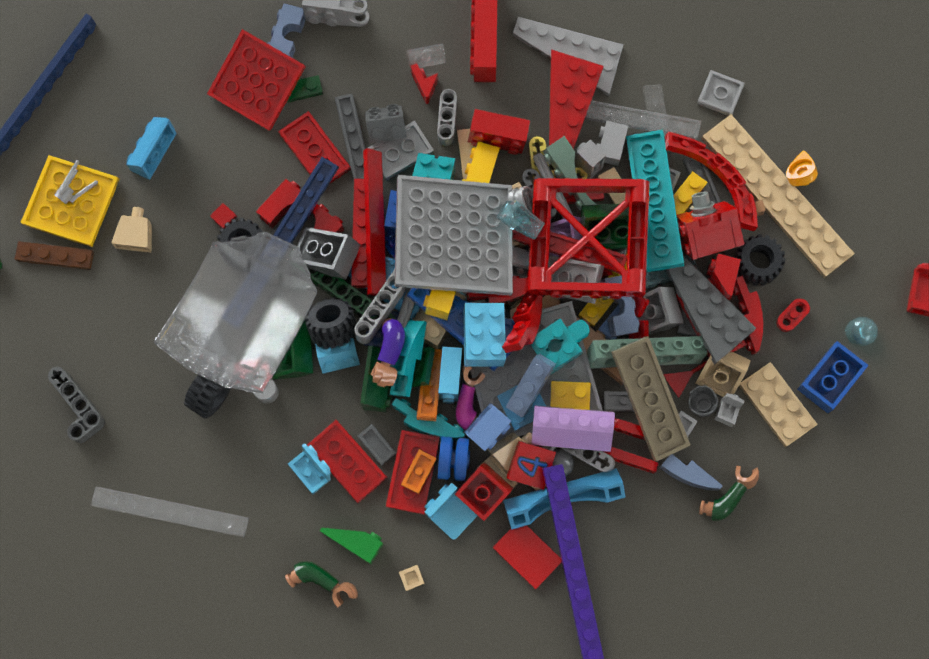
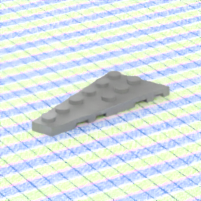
M522 17L517 18L513 36L528 46L534 47L545 57L551 58L552 49L604 66L597 88L609 97L623 44Z

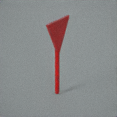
M707 361L691 371L663 374L678 398L692 374L702 369Z

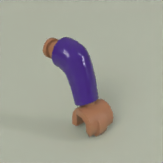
M388 318L382 322L383 343L378 357L381 363L376 362L371 372L373 382L381 387L394 385L397 378V369L390 365L395 366L405 341V330L398 320Z

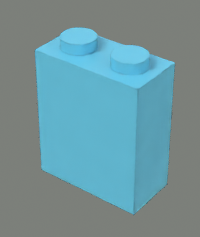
M442 347L438 393L439 400H443V403L454 404V401H458L462 348Z

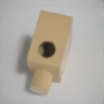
M133 207L131 216H121L112 239V245L116 249L151 253L152 225L148 218H143V208Z
M514 432L510 433L498 441L491 450H487L502 468L508 472L518 440L532 444V434L530 432L522 438Z

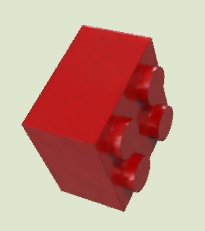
M484 461L455 495L485 521L513 490V487Z

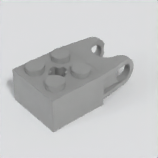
M366 0L302 1L305 19L312 24L325 23L329 26L362 27L369 22ZM361 2L364 4V7H357L354 4ZM362 14L366 16L365 20L363 21H357L355 19L356 16Z

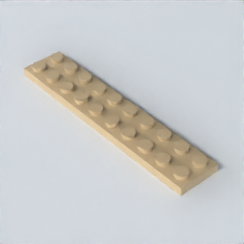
M731 114L702 136L703 141L715 154L720 153L738 170L746 181L745 186L748 192L753 195L756 201L763 199L768 215L824 278L855 254L801 192L789 183L785 174Z

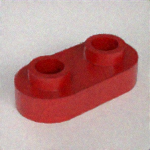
M804 299L794 300L777 318V327L783 332L792 331L809 313V303ZM796 307H800L802 312H797ZM783 320H787L789 325H784Z

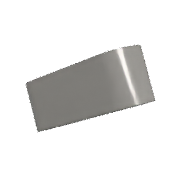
M451 89L444 90L440 95L437 135L438 142L443 146L451 145L455 136L457 95ZM447 98L453 99V101L450 103H447L444 100ZM446 115H449V116L452 117V118L449 119V120H444V119H443V117L446 116ZM443 133L450 134V136L446 138L442 137L441 135Z

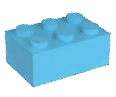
M465 303L463 309L464 367H504L506 361V353L502 348L505 343L504 303Z

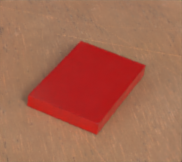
M527 525L510 529L493 547L535 590L562 562L561 558Z

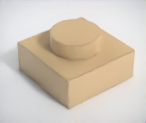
M418 565L399 572L406 591L425 584Z

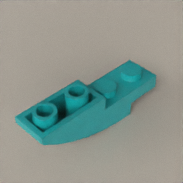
M409 320L404 327L405 341L395 366L390 365L397 369V378L394 385L391 386L390 395L410 397L416 360H421L426 321Z
M395 398L392 403L394 409L406 416L403 421L404 425L421 434L440 437V439L442 436L452 437L453 441L465 438L464 429L457 424L452 426L447 422L448 419L440 413L437 414L436 421L417 420V411L410 407L411 404L403 398L401 400Z

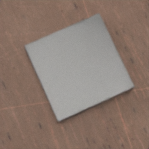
M710 70L697 104L727 116L732 115L745 83Z

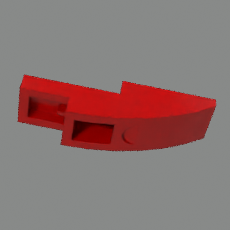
M512 276L513 293L511 296L467 292V301L486 300V303L507 304L518 300L528 293V276L527 278Z
M743 276L736 278L733 294L737 295L739 299L738 306L740 312L744 313V316L756 327L755 331L745 340L747 350L751 351L752 355H755L760 350L763 336L762 308L757 291L749 293Z
M527 293L523 296L522 301L512 316L515 322L513 329L502 346L505 353L522 350L525 345L533 344L540 325L543 295Z

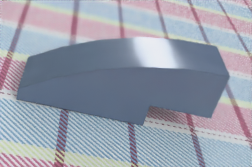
M671 454L660 466V469L669 476L690 486L718 491L722 487L718 481L692 460L686 466Z

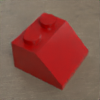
M718 254L708 265L706 275H709L714 286L730 300L733 295L741 259Z

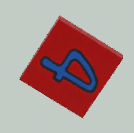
M518 440L506 478L544 490L546 484L542 468L552 466L556 452Z

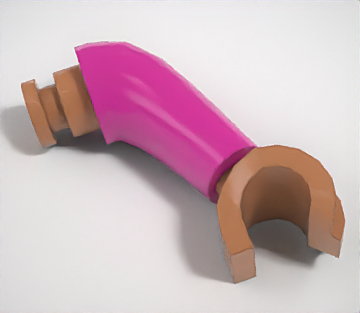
M463 365L462 376L465 383L462 384L456 406V420L466 430L477 418V412L473 408L474 385L479 384L486 375L481 371L476 378H470L468 373L473 368L464 367Z

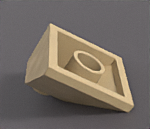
M729 352L714 365L710 355L696 384L708 386L722 397L727 393L734 394L745 376L751 360L737 353Z

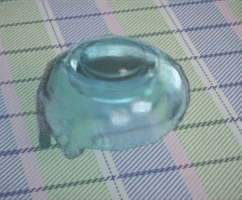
M867 317L855 318L849 321L846 326L848 340L861 346L873 343L878 335L876 323Z

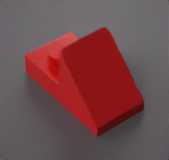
M416 63L410 66L411 74L425 103L428 104L438 82V73L426 77L423 68L420 69Z

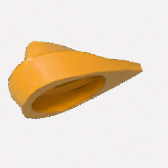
M804 150L793 160L786 171L787 179L792 186H807L814 182L818 175L814 161Z

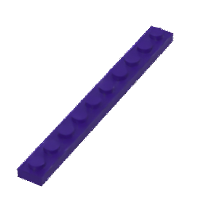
M563 464L542 468L582 659H604Z

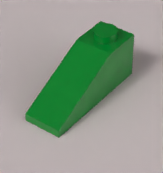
M331 528L320 529L321 533L369 564H372L384 545L380 541L382 538L374 532L368 534L361 531Z

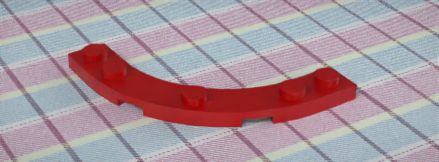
M668 131L665 136L666 150L695 159L712 170L724 182L731 193L738 211L741 228L755 231L758 228L756 204L753 195L749 194L745 186L746 181L738 170L720 153L714 154L706 149L705 144Z

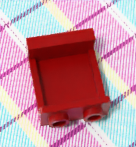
M929 263L919 264L914 269L906 312L929 317Z

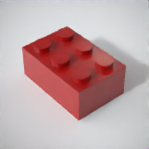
M475 109L468 142L477 147L479 141L499 147V150L508 151L510 154H522L527 141L530 120Z

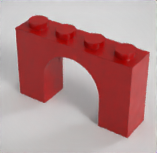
M285 179L256 211L258 217L273 229L288 212L300 193L301 187L296 182H290ZM316 204L311 212L316 219L314 229L342 233L344 231L343 221L336 215L331 216L328 213L329 210L323 204Z

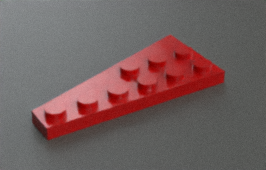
M551 49L549 146L565 136L572 148H575L604 66Z

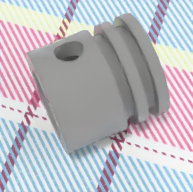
M260 377L253 384V393L260 402L269 404L277 399L279 389L271 378Z

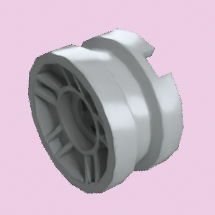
M528 186L512 189L509 192V204L512 212L515 215L532 212L533 193Z

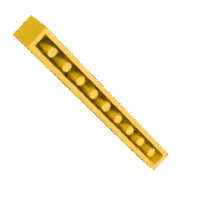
M478 141L477 147H473L471 150L470 158L472 162L471 164L467 163L465 174H467L466 180L462 179V181L490 183L500 148ZM430 289V296L426 295L423 306L426 307L425 314L448 320L456 291Z

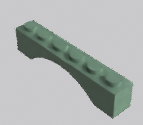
M563 136L543 151V157L549 165L552 164L557 178L578 179L574 162L575 151L565 136ZM568 193L570 196H574L576 199L575 204L580 211L581 205H597L586 193Z

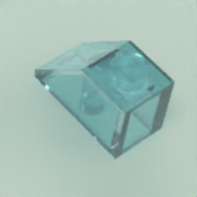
M506 201L496 216L509 228L531 239H536L545 224L517 201Z

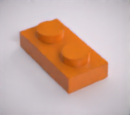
M419 450L401 486L419 494L437 458Z

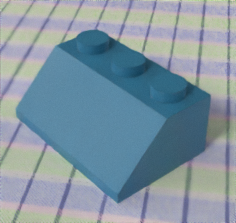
M153 117L152 121L147 123L144 135L138 139L134 152L127 158L126 165L130 171L149 180L151 179L177 134L169 119Z

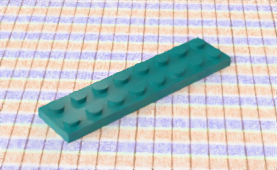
M663 130L626 136L632 179H644L650 182L646 272L683 267L684 260Z

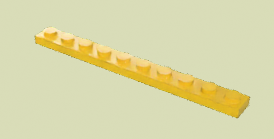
M693 171L673 195L676 215L685 213L692 204L691 196L701 192L708 183ZM612 272L613 275H610L608 278L616 277V276H621V275ZM603 297L596 299L595 304L587 303L578 316L588 321L594 328L615 300H603Z

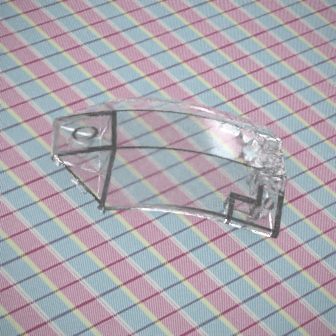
M265 231L257 233L256 236L246 237L245 235L231 238V241L212 242V246L191 285L154 343L181 363L186 369L227 388L263 394L292 344L317 294V289L312 283L308 267L302 259L300 248Z

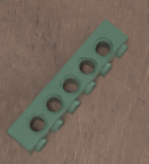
M701 336L649 338L659 365L700 364L707 355V350ZM639 339L593 340L587 350L590 368L617 367L611 352Z

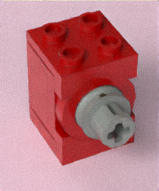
M708 192L693 194L691 196L693 205L690 207L692 211L677 215L682 251L693 260L744 245L737 208L726 201L715 204L713 201H710Z

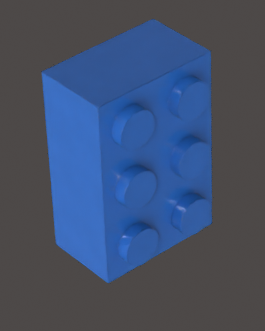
M836 341L797 390L826 413H830L865 371L868 364Z

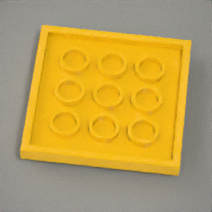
M48 155L20 223L93 247L120 179L78 164L76 168L78 172L68 186L74 191L72 195H75L96 180L98 184L78 197L73 203L68 201L65 204L54 194L62 185L74 163Z

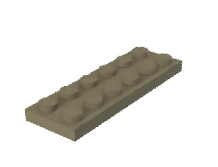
M643 337L612 351V356L653 460L659 461L690 446L649 337Z

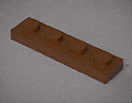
M18 241L15 260L91 270L94 251Z

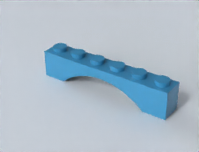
M617 468L610 472H601L567 482L571 502L600 501L607 503L626 497L623 481ZM546 488L503 500L511 530L530 525L536 518L551 510Z

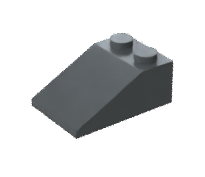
M305 227L291 262L332 277L347 279L361 245L347 234Z

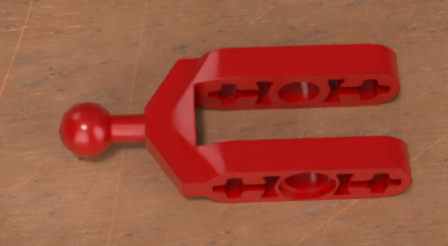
M614 418V431L646 441L640 425ZM611 447V452L603 451L612 456L616 462L649 473H656L659 463L614 447Z

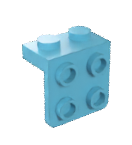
M350 338V342L344 343L343 346H336V348L332 349L331 347L328 349L323 348V346L318 347L315 344L322 374L360 365L354 338Z
M304 443L302 445L303 452L290 461L288 466L313 495L331 480V471L324 460L321 462L318 460L319 457L316 450L311 445L308 447Z
M451 483L449 486L445 484L438 492L440 496L436 500L431 499L427 503L425 515L451 539L455 540L478 515L455 495L458 488Z

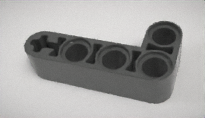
M53 367L48 373L49 381L79 417L68 427L67 435L77 443H84L104 427L105 419L70 374L61 367ZM59 374H61L60 377L62 378V380L65 381L64 383L58 380L59 378L57 376ZM74 387V393L68 396L67 391ZM86 402L85 408L79 410L80 403ZM97 416L96 424L91 425L90 420ZM82 429V434L75 438L76 430Z

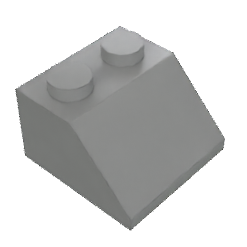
M658 287L645 294L644 297L650 302L642 317L637 318L638 320H649V334L669 330L684 323L674 287Z

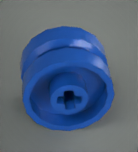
M442 436L438 479L448 480L451 475V468H454L455 481H466L467 469H469L470 461L469 439L459 438L456 450H453V438Z

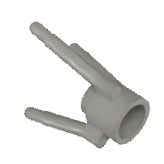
M76 160L62 185L54 194L65 204L68 201L73 203L78 197L98 184L96 180L75 195H72L74 191L68 186L78 172L76 168L79 160Z

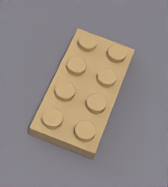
M771 362L740 383V388L784 447H787L818 425Z

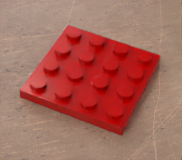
M242 29L207 94L271 131L306 66Z

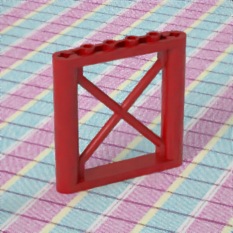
M535 179L533 185L527 292L534 295H550L553 298H561L562 295H568L571 298L590 296L593 299H599L602 296H610L611 299L645 296L650 182L644 179ZM557 193H626L625 200L590 231L556 199ZM553 206L583 237L548 268L551 208ZM629 207L626 270L595 236ZM588 242L622 276V283L552 282V275Z

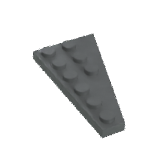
M683 255V267L665 269V272L677 289L676 293L681 297L684 308L696 331L700 333L704 341L703 344L706 350H709L712 356L711 360L715 365L753 333L756 327Z

